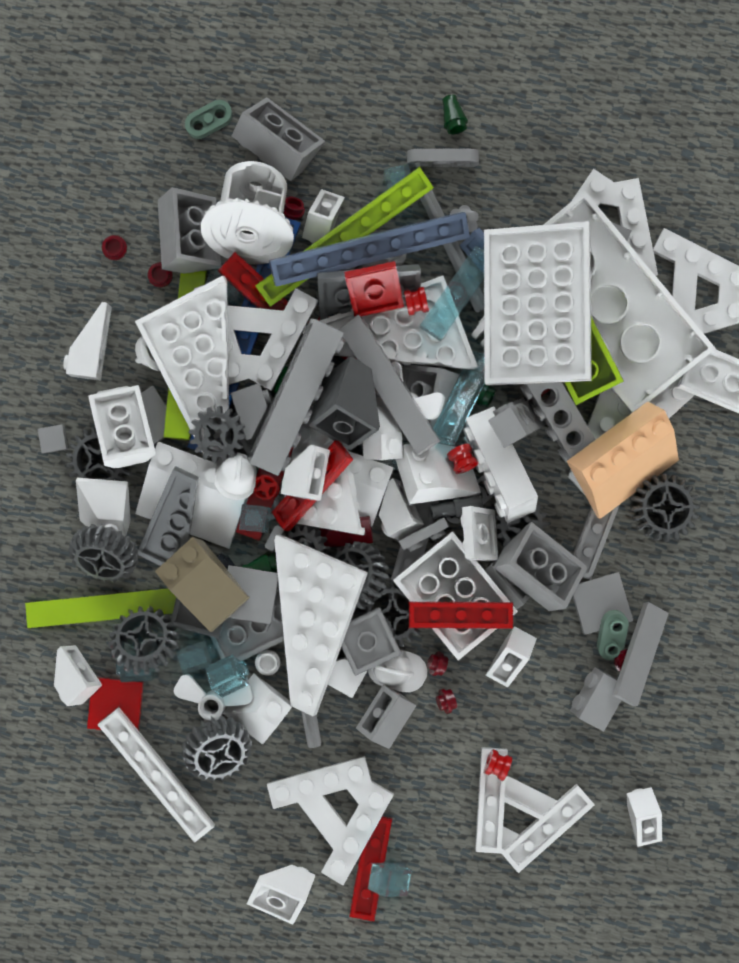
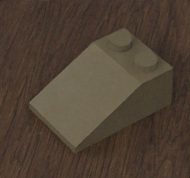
M195 537L186 542L155 571L168 589L210 632H213L250 598L203 540Z

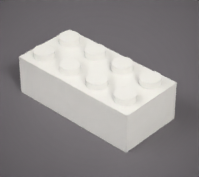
M491 407L466 418V428H463L465 434L463 440L465 444L471 445L474 455L478 460L477 471L479 473L483 472L486 481H484V485L488 494H494L497 502L494 505L499 517H504L506 522L510 523L535 512L538 495L513 444L504 448L488 422L489 419L495 416L493 411L496 409Z

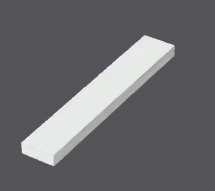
M120 707L98 724L194 843L214 828L215 823Z

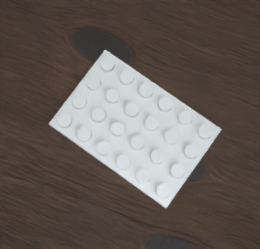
M589 221L484 230V352L486 385L592 381Z

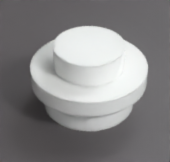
M272 650L260 652L255 659L256 669L262 675H273L280 668V658Z

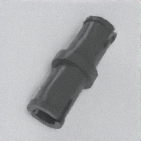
M481 495L462 499L453 498L452 501L430 504L432 519L436 520L454 515L456 518L461 517L462 507L474 506L483 508Z

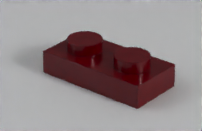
M370 516L359 517L361 527L365 528L364 535L320 528L321 536L327 537L324 546L338 547L345 546V543L353 545L354 541L373 543Z

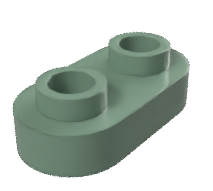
M215 100L192 112L185 120V128L192 138L202 139L227 126L233 117L231 107L224 100ZM218 112L225 113L223 118H217L216 114ZM198 123L203 125L201 130H195L194 126Z
M610 610L601 619L597 650L606 660H614L625 647L629 622L626 616L619 610ZM615 623H620L617 628H613ZM615 646L614 650L608 651L610 647Z

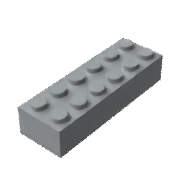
M310 319L248 455L250 464L277 476L281 470L285 472V468L289 465L291 459L289 451L291 447L296 448L302 435L299 433L302 423L307 424L311 417V403L313 400L317 401L322 393L323 386L320 385L324 376L328 377L333 369L334 363L331 362L335 352L339 354L344 345L345 339L342 338L344 332L316 319Z

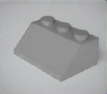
M267 97L242 112L232 134V137L241 146L249 149L261 161L278 170L284 178L290 181L304 171L325 143V140Z
M172 187L158 199L161 263L163 270L185 274L221 267L220 254L209 247L201 233L202 218L210 206H216V197Z
M404 365L402 372L403 382L407 389H410L411 393L421 397L439 392L445 396L440 415L434 420H427L440 439L438 444L446 445L461 375L443 368ZM402 432V441L409 442Z
M531 522L504 547L493 568L548 611L567 608L587 566Z

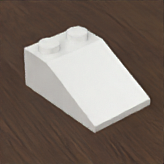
M437 443L419 456L411 444L403 445V458L395 460L409 504L480 495L481 491L473 469L462 474H455L453 461H450L447 457V453L454 449L455 446Z
M348 451L354 459L349 464L350 473H353L355 480L356 498L361 509L358 511L359 517L370 516L371 526H373L394 467L372 459H364L363 456Z

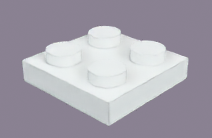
M474 506L462 507L461 525L464 533L462 549L465 559L497 561L498 548L495 510Z

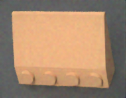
M646 402L567 460L569 467L599 519L636 493L638 487L643 488L645 480L651 482L652 476H659L679 461L675 432L665 410L650 402Z

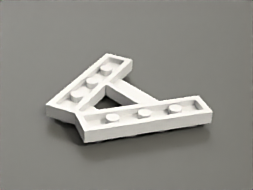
M593 169L572 201L582 192L586 191L597 206L603 204L617 207L621 226L632 230L627 242L657 276L658 272L639 178L613 182Z
M664 228L653 247V252L674 263L672 288L674 299L703 334L738 324L739 266ZM697 275L719 286L717 304L695 310Z
M295 288L284 311L228 306L229 385L250 379L272 390L309 321L318 300ZM235 330L268 333L271 336L260 356L245 355L241 353Z
M481 747L475 851L502 854L519 873L595 804L577 784L560 799L555 800L509 776L504 781H501L496 775H486L483 772L491 750H497L502 756H506L508 750ZM506 802L537 819L523 832L518 834L503 826L504 803Z
M365 756L267 783L273 809L299 803L333 848L321 873L344 885L394 793L372 781ZM345 789L350 792L359 805L347 825L324 795Z

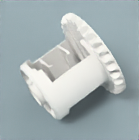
M247 161L232 166L225 175L221 200L217 202L216 206H210L202 218L201 233L209 247L227 259L236 252L248 264H266L271 259L285 256L293 245L294 234L290 221L285 219L283 214L287 193V183L283 175L272 166L261 162ZM255 181L259 182L262 185L254 186L250 182ZM243 230L250 231V232H252L253 234H246V233H243L242 231H243Z

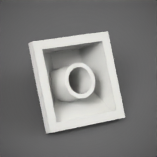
M77 478L76 488L80 521L88 527L91 524H95L97 527L103 524L105 528L110 529L112 527L117 532L122 531V535L126 536L131 521L128 482Z
M253 673L248 680L253 692L252 701L246 705L228 706L223 714L228 718L232 717L235 722L240 721L248 733L263 744L292 706L290 705V700Z
M289 865L260 875L247 905L293 925L307 900L315 874L310 873L303 867Z

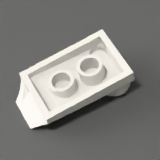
M139 385L132 387L123 386L88 395L104 466L121 468L146 462L156 455Z

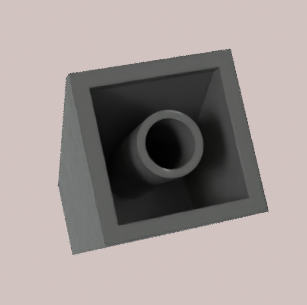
M350 356L332 370L328 377L325 376L321 384L323 390L319 399L315 402L308 426L334 441H340L344 447L352 450L376 433L380 428L372 369Z

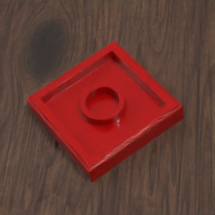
M395 261L344 272L354 317L358 315L362 317L404 307Z
M97 677L102 686L90 697L87 729L101 730L98 724L120 707L139 731L144 681Z

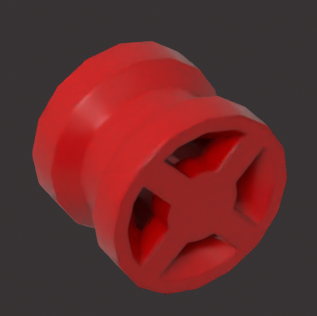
M419 287L417 291L413 292L410 290L404 291L409 316L414 315L418 311L423 313L429 312L424 287Z
M470 444L457 446L447 453L448 459L453 461L455 474L465 473L478 465L477 458L473 457L471 453L472 447Z
M266 474L256 478L253 491L255 496L264 501H271L278 496L280 485L275 478Z
M492 749L487 758L483 773L486 775H496L499 780L504 781L510 770L512 757L509 755L502 756L497 750Z

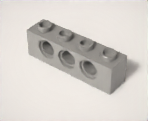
M562 382L523 384L520 387L527 400L532 399L535 407L533 411L538 419L546 422L548 428L545 431L553 442L557 441L561 447L558 449V453L565 463L595 441L593 434ZM545 389H550V396L546 400H541L542 392ZM562 410V418L554 421V414ZM575 431L574 439L566 442L568 433Z
M523 397L493 411L495 416L489 419L488 422L504 448L547 425L544 420L540 421L534 413L533 408L535 404L532 399L525 401Z

